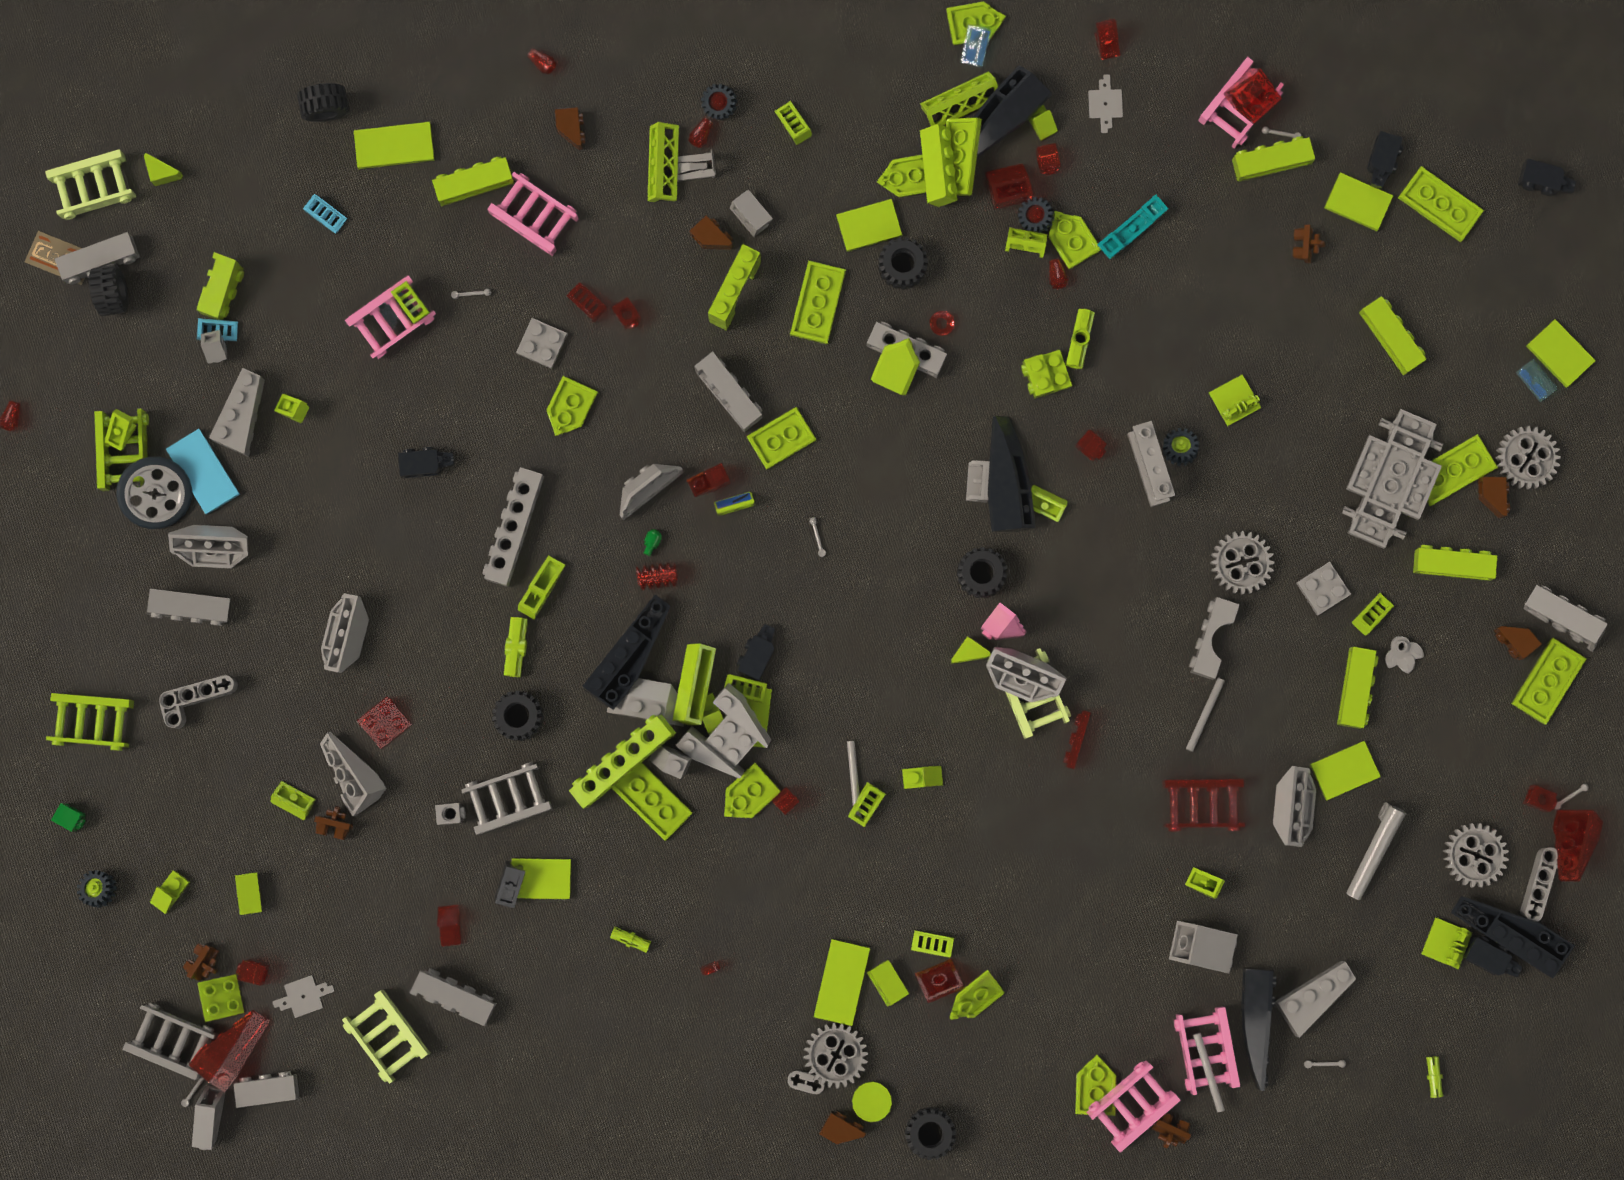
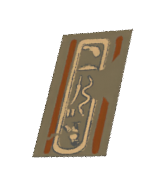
M38 231L25 259V263L60 276L55 258L82 248ZM85 278L80 279L81 281L78 284L82 285Z

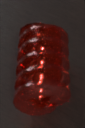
M669 562L666 563L665 568L660 563L657 570L653 564L649 571L646 566H643L642 572H640L638 566L636 567L638 586L640 585L642 591L646 589V585L652 590L654 584H656L658 589L661 588L662 582L666 588L669 587L670 581L673 587L677 584L675 562L672 568Z

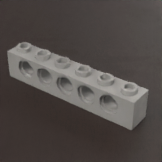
M521 467L519 472H515L513 477L514 488L508 492L507 501L509 503L507 509L504 508L502 511L501 519L503 521L501 527L498 526L495 532L497 540L495 546L492 545L490 548L489 556L491 558L489 564L486 563L483 569L485 580L509 587L543 483V474ZM522 486H529L527 494H520L519 490ZM516 504H523L522 512L515 513L513 510ZM516 522L517 529L512 532L508 531L509 523ZM506 540L511 541L510 549L503 550L502 543ZM504 559L505 566L501 569L496 568V561Z

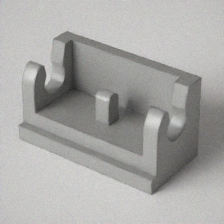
M749 190L731 203V211L753 237L768 227V223L773 219Z
M990 461L969 462L966 501L988 502Z

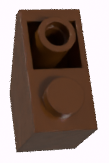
M578 107L555 109L558 134L578 150H583L582 144L586 143L585 132H581V125H584L583 113H579Z
M707 215L689 231L690 236L703 249L731 250L733 248L732 237L726 231L723 233L718 228L720 227L718 222L714 218L709 219Z
M1506 477L1480 478L1478 480L1479 500L1498 518L1506 517L1510 511V503L1507 501L1509 483L1506 482Z
M1505 626L1494 629L1495 637L1500 643H1505L1509 648V654L1514 659L1522 660L1541 645L1540 641L1529 629Z
M836 1111V1113L831 1112L819 1134L835 1144L863 1138L866 1132L863 1131L864 1126L855 1121L853 1123L846 1120L847 1116Z

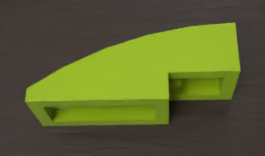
M548 555L518 604V611L535 619L559 579L565 564Z

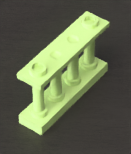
M119 149L45 171L47 179L57 184L64 208L57 210V215L62 219L70 220L78 214L119 202L128 203L133 198H136V194L131 189H126L120 168L121 163L126 162L124 153ZM109 166L113 168L119 193L108 195L102 175L103 168ZM89 172L94 173L101 197L91 201L89 200L83 179L84 174ZM72 177L76 179L82 201L81 204L74 206L70 204L64 183L66 179Z
M1040 648L1035 651L1037 656L1033 658L1045 663L1049 662L1045 651L1042 652ZM1006 692L1024 739L1032 737V732L1035 731V728L1061 718L1064 723L1070 721L1068 718L1071 717L1070 711L1067 706L1063 705L1060 695L1032 703H1020L1017 696ZM1055 700L1059 711L1032 722L1031 720L1027 721L1025 716L1027 710Z
M380 990L374 995L376 1000L373 1005L353 1020L348 1016L342 1019V1021L345 1023L343 1027L346 1032L354 1035L380 1070L378 1074L384 1082L388 1081L390 1084L395 1081L392 1074L414 1057L425 1058L430 1054V1051L386 992ZM379 1009H384L388 1014L386 1016L387 1019L363 1036L357 1026ZM396 1024L400 1030L398 1032L399 1035L375 1052L369 1045V1042L389 1026ZM408 1040L412 1046L410 1051L387 1068L380 1058L402 1041L406 1042Z

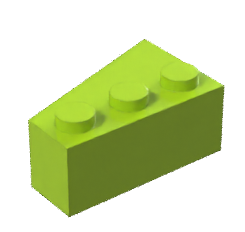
M214 252L212 257L216 259L213 270H208L207 275L210 278L207 286H204L196 310L200 314L213 319L223 320L229 313L230 307L228 306L230 301L236 296L237 284L244 277V268L236 260Z

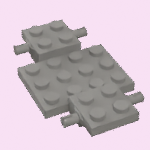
M1402 409L1399 410L1393 422L1381 418L1379 426L1389 429V436L1386 442L1373 436H1368L1346 490L1363 496L1356 510L1346 506L1343 508L1342 514L1352 517V524L1348 534L1383 549L1392 535L1402 540L1404 539L1406 532L1396 528L1400 514L1403 513L1414 519H1420L1442 467L1439 464L1424 459L1429 447L1438 451L1442 449L1443 444L1433 440V432L1437 424Z

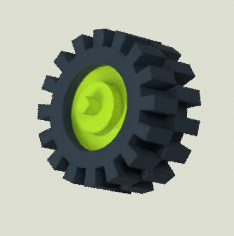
M1178 428L1176 432L1175 429L1171 430V434L1168 433L1163 444V454L1166 456V460H1171L1173 465L1176 462L1177 466H1181V463L1184 466L1188 462L1192 463L1193 458L1196 459L1199 441H1197V436H1193L1192 431L1188 433V429L1185 428L1184 431H1181V428Z
M95 870L89 871V874L85 873L83 875L85 879L80 878L79 881L82 884H77V888H80V891H77V895H81L79 899L84 904L101 908L102 906H107V902L111 903L113 901L110 897H115L116 893H113V890H117V887L113 886L116 884V881L112 880L113 877L111 875Z

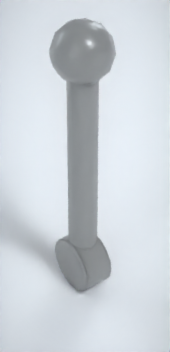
M1268 127L1262 128L1263 134L1272 133L1292 138L1301 136L1299 132L1292 134L1272 130Z
M485 289L484 291L463 293L453 291L451 297L458 299L461 296L484 294L490 296L491 290Z
M812 517L810 524L813 526L817 540L818 555L824 557L826 552L822 548L816 526L817 519Z
M1582 784L1581 788L1559 802H1554L1552 807L1560 809L1562 804L1582 791H1587L1589 789L1588 785Z
M1306 1060L1304 1066L1306 1068H1311L1312 1066H1339L1343 1068L1346 1066V1062L1344 1060L1339 1062H1311Z
M207 1071L201 1073V1078L190 1094L181 1101L183 1107L189 1106V1100L203 1080L208 1078L209 1073Z

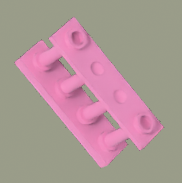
M1248 57L1198 120L1203 125L1207 121H1213L1236 139L1232 144L1234 149L1238 144L1242 145L1248 138L1246 133L1273 100L1277 101L1283 94L1281 89L1284 84L1280 83L1276 89L1252 71L1251 65L1254 61ZM1242 77H1248L1271 95L1265 103L1240 86L1241 83L1239 81ZM1231 91L1238 93L1259 109L1253 118L1229 101L1230 98L1227 96ZM1219 106L1227 108L1248 124L1241 133L1217 115L1216 110Z
M513 172L512 177L516 181L515 185L501 204L495 206L491 203L487 210L490 215L553 256L557 251L554 240L570 218L575 222L579 220L576 214L577 211L569 205L565 207L529 182L530 179L524 174L520 173L518 175ZM524 186L532 193L517 215L512 217L507 214V208ZM540 197L548 204L533 225L526 227L522 224L523 218L537 198ZM555 207L564 214L548 237L545 236L543 238L538 235V230Z
M409 275L345 319L349 327L351 325L358 327L374 349V352L370 354L372 358H381L387 353L386 349L421 324L427 325L435 319L433 316L436 313L432 310L421 320L412 324L396 302L391 291L405 281L410 285L413 281ZM407 288L404 289L402 294L407 293L409 290ZM412 294L408 296L409 300L413 298ZM415 301L412 304L415 307L418 303ZM384 302L386 305H390L406 328L398 335L395 334L379 311L380 308L378 306ZM420 307L417 311L420 313L423 309ZM368 313L370 316H374L390 338V341L383 346L379 345L363 322V317Z
M1223 1006L1215 1007L1213 1015L1183 1020L1181 1014H1176L1174 1027L1176 1032L1179 1031L1188 1078L1185 1079L1186 1090L1190 1091L1192 1095H1197L1196 1087L1209 1084L1207 1078L1194 1079L1192 1068L1203 1065L1200 1058L1190 1059L1189 1048L1196 1047L1194 1039L1187 1040L1185 1028L1210 1023L1218 1024L1219 1032L1216 1035L1202 1037L1204 1045L1218 1043L1222 1045L1223 1052H1220V1055L1208 1056L1210 1064L1222 1062V1064H1225L1227 1071L1222 1075L1214 1076L1216 1083L1225 1082L1231 1088L1240 1087L1226 1008Z
M1147 1061L1137 1064L1130 1075L1100 1101L1093 1102L1086 1112L1092 1120L1098 1117L1113 1134L1114 1140L1111 1143L1119 1152H1122L1181 1101L1171 1090L1165 1092L1149 1073L1153 1066ZM1142 1077L1159 1096V1101L1154 1105H1150L1134 1086ZM1127 1090L1144 1109V1114L1139 1118H1135L1119 1099ZM1112 1103L1129 1123V1127L1124 1131H1120L1104 1112Z

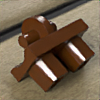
M1304 225V228L1294 229V240L1303 241V247H1293V258L1304 260L1305 263H1311L1312 247L1313 254H1319V248L1325 247V242L1320 240V234H1314L1313 240V228H1311V225Z
M335 806L334 811L327 809L326 815L332 816V819L315 816L314 822H317V834L327 836L329 826H334L336 830L333 838L345 840L348 831L353 828V824L338 821V818L344 820L346 818V814L340 813V806Z
M198 943L194 948V953L198 955L196 961L189 959L183 968L188 973L187 977L201 981L203 977L207 978L210 972L213 974L217 973L218 970L214 965L217 962L215 958L219 950Z
M1168 1113L1157 1120L1151 1128L1160 1133L1158 1139L1164 1141L1163 1147L1166 1149L1170 1144L1175 1147L1178 1145V1142L1185 1144L1191 1136L1189 1134L1190 1123L1180 1120L1177 1127L1170 1125L1173 1116Z

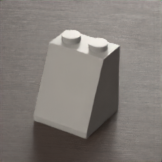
M1177 921L1169 960L1230 973L1234 949L1237 945V934Z

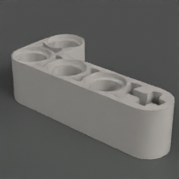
M224 675L162 693L159 703L165 724L175 729L182 728L186 723L183 707L232 694L238 688L237 680ZM226 681L231 682V685H228V688H218V685H225ZM207 685L212 687V692L209 695L204 693ZM191 690L193 692V698L187 701L185 698V694L187 691ZM172 695L174 703L168 706L166 700ZM177 714L179 717V721L177 724L173 725L171 722V718L173 715Z
M1550 847L1541 848L1537 852L1520 910L1521 917L1535 922L1541 920L1556 869L1560 871H1574L1578 867L1579 862L1575 855ZM1547 851L1552 855L1549 862L1544 858V854ZM1566 857H1568L1571 862L1568 868H1566L1563 864V860ZM1541 870L1546 872V878L1543 881L1539 878ZM1536 889L1541 893L1539 899H1535L1533 896V892ZM1532 910L1535 915L1531 916V914H1528V911Z

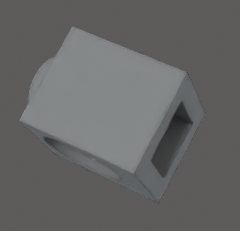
M217 330L201 334V347L208 364L226 360L227 347L221 331Z
M461 803L435 805L437 825L463 823V819L466 818L465 807H462ZM453 808L456 811V816L450 820L447 818L446 812L448 809Z

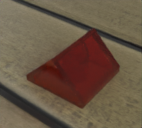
M952 959L915 973L927 1003L964 989Z

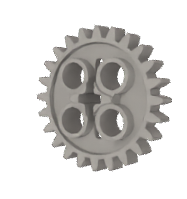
M1527 426L1525 431L1522 427H1519L1517 432L1515 430L1510 431L1511 436L1508 434L1504 436L1506 441L1499 443L1503 448L1496 450L1501 455L1495 458L1501 460L1497 467H1503L1500 474L1506 473V480L1511 478L1512 486L1518 482L1519 488H1522L1525 484L1526 489H1530L1532 485L1536 489L1539 487V483L1543 486L1546 484V480L1550 481L1553 479L1550 474H1557L1554 468L1559 467L1560 464L1555 462V460L1560 459L1561 456L1555 455L1560 449L1553 447L1557 443L1556 441H1549L1552 435L1545 437V430L1538 433V427L1531 431L1530 426ZM1521 440L1528 443L1527 449L1521 446ZM1534 443H1537L1536 448L1533 450V452H1532L1531 455L1529 456L1530 461H1528V462L1525 463V465H1524V467H1523V470H1522V473L1519 472V469H1520L1521 466L1524 464V462L1527 460V456H1525V455L1529 454V453L1532 451V448H1533V446H1534ZM1538 450H1542L1545 453L1544 459L1538 456ZM1512 457H1516L1518 459V466L1512 464ZM1529 466L1535 469V475H1531L1528 472Z
M1241 531L1239 536L1236 532H1233L1232 538L1229 535L1225 536L1226 542L1223 540L1219 541L1221 547H1214L1217 553L1211 554L1213 558H1216L1210 562V564L1215 565L1211 572H1217L1218 575L1214 579L1220 578L1221 582L1219 585L1221 586L1225 583L1226 591L1232 587L1234 594L1238 589H1240L1241 595L1245 593V589L1251 594L1252 587L1258 591L1260 589L1258 584L1265 586L1266 583L1263 579L1269 580L1271 578L1267 572L1274 571L1269 567V565L1275 563L1269 560L1273 554L1267 553L1271 547L1263 546L1265 540L1258 541L1259 535L1252 538V532H1249L1247 536H1245L1244 531ZM1246 546H1250L1253 549L1254 553L1252 556L1245 553L1244 549ZM1227 551L1234 553L1235 559L1233 561L1226 558ZM1255 557L1259 558L1258 561L1249 562L1244 567L1243 565L1226 568V565L1237 563L1241 559L1246 561ZM1251 565L1258 567L1259 572L1257 575L1250 572ZM1232 570H1237L1240 573L1239 579L1232 578Z
M1473 823L1469 824V829L1462 825V832L1455 829L1456 836L1449 835L1452 842H1445L1449 846V849L1443 850V852L1448 854V857L1443 858V860L1449 861V864L1445 867L1453 869L1449 873L1450 875L1457 874L1456 881L1463 879L1462 885H1467L1469 882L1470 887H1474L1477 882L1478 887H1483V881L1486 885H1490V879L1498 881L1495 876L1496 874L1499 876L1503 875L1500 869H1507L1503 861H1509L1508 858L1504 857V854L1509 851L1502 848L1506 843H1500L1502 835L1495 836L1497 830L1489 832L1490 826L1488 825L1483 829L1481 823L1477 824L1476 829ZM1469 837L1474 840V845L1471 848L1466 843ZM1487 845H1490L1493 850L1489 856L1485 853ZM1460 847L1469 852H1477V855L1492 860V863H1488L1483 859H1475L1474 855L1460 851ZM1462 855L1467 858V863L1464 866L1459 863V858ZM1480 863L1485 865V871L1482 874L1477 869Z
M833 1023L832 1028L829 1029L826 1024L824 1025L825 1031L818 1028L817 1032L819 1035L817 1036L812 1033L811 1037L814 1040L806 1041L810 1048H804V1051L809 1054L804 1056L803 1059L809 1060V1062L804 1066L811 1067L808 1074L815 1073L816 1075L813 1080L815 1081L820 1078L821 1086L826 1081L828 1082V1088L832 1086V1083H835L836 1089L839 1088L840 1083L847 1087V1080L853 1084V1076L859 1079L858 1071H865L861 1064H867L868 1062L863 1059L868 1053L862 1052L866 1045H860L863 1037L857 1039L855 1037L858 1033L857 1031L851 1034L850 1026L843 1030V1024L836 1028L835 1023ZM828 1037H833L836 1040L835 1047L827 1046L826 1039ZM844 1040V1044L838 1053V1056L841 1058H837L830 1072H827V1068L833 1058L831 1053H834L840 1041ZM846 1046L853 1048L854 1054L852 1057L844 1054ZM819 1055L826 1056V1065L818 1064L817 1057ZM837 1064H842L845 1067L843 1075L835 1072Z

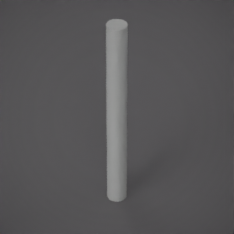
M1217 678L1186 749L1191 752L1194 751L1225 682L1223 679Z
M847 741L852 802L854 806L860 795L855 741ZM857 811L856 815L862 818V814Z
M1201 1033L1194 1034L1193 1037L1217 1112H1222L1225 1110Z

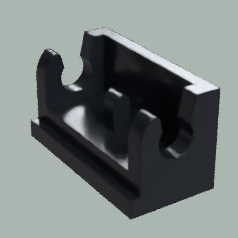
M506 860L496 890L495 903L514 908L525 870H523L522 865L514 866L511 861Z

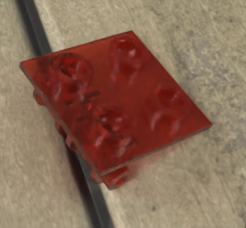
M388 696L356 720L380 749L412 725Z

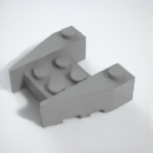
M728 683L713 701V704L726 714L725 718L707 738L691 726L678 741L676 747L689 758L740 779L745 771L738 765L740 760L757 741L767 748L771 738L761 726L754 711L749 707L744 695Z

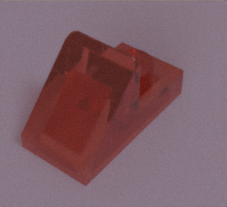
M1110 19L1096 23L1097 32L1094 33L1101 60L1120 56L1116 20Z
M458 905L438 907L437 927L440 929L441 946L462 944Z

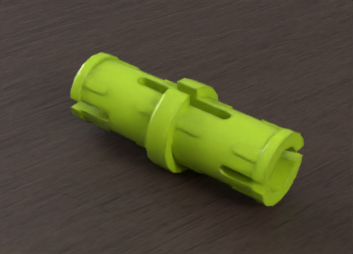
M614 927L610 936L611 939L626 944V947L630 948L631 946L647 953L651 941L635 935L634 932L629 933L617 927Z
M1431 1056L1426 1057L1430 1097H1444L1441 1083L1443 1074H1440L1439 1056H1433V1058Z

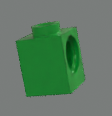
M60 803L51 821L71 832H77V830H81L84 826L86 814L66 803Z

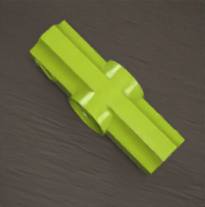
M1078 309L1066 366L1070 368H1083L1095 314L1091 310ZM1075 336H1084L1085 342H1077Z
M511 617L509 636L505 643L506 660L504 676L521 678L523 657H525L527 649L526 632L528 619Z

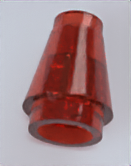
M535 48L531 49L528 53V58L541 73L548 75L553 72L556 67L553 57Z
M703 118L689 134L688 141L693 146L701 148L707 142L713 123L709 119Z
M1060 259L1050 260L1049 284L1052 285L1053 289L1066 287L1068 278Z
M9 401L0 417V428L14 431L18 427L19 403Z

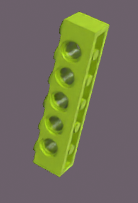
M652 715L645 721L647 725L642 729L640 727L635 729L630 734L632 737L628 741H621L616 746L617 750L612 754L610 752L601 758V764L598 766L596 764L586 771L588 775L583 779L579 777L572 783L573 787L569 792L583 809L590 807L676 734L662 715ZM649 730L653 731L654 733V739L652 741L649 740L647 737V732ZM634 743H637L640 747L638 753H635L632 749ZM619 755H622L625 759L623 766L618 763ZM605 767L610 770L609 778L603 774ZM590 780L595 782L596 787L594 790L589 788Z

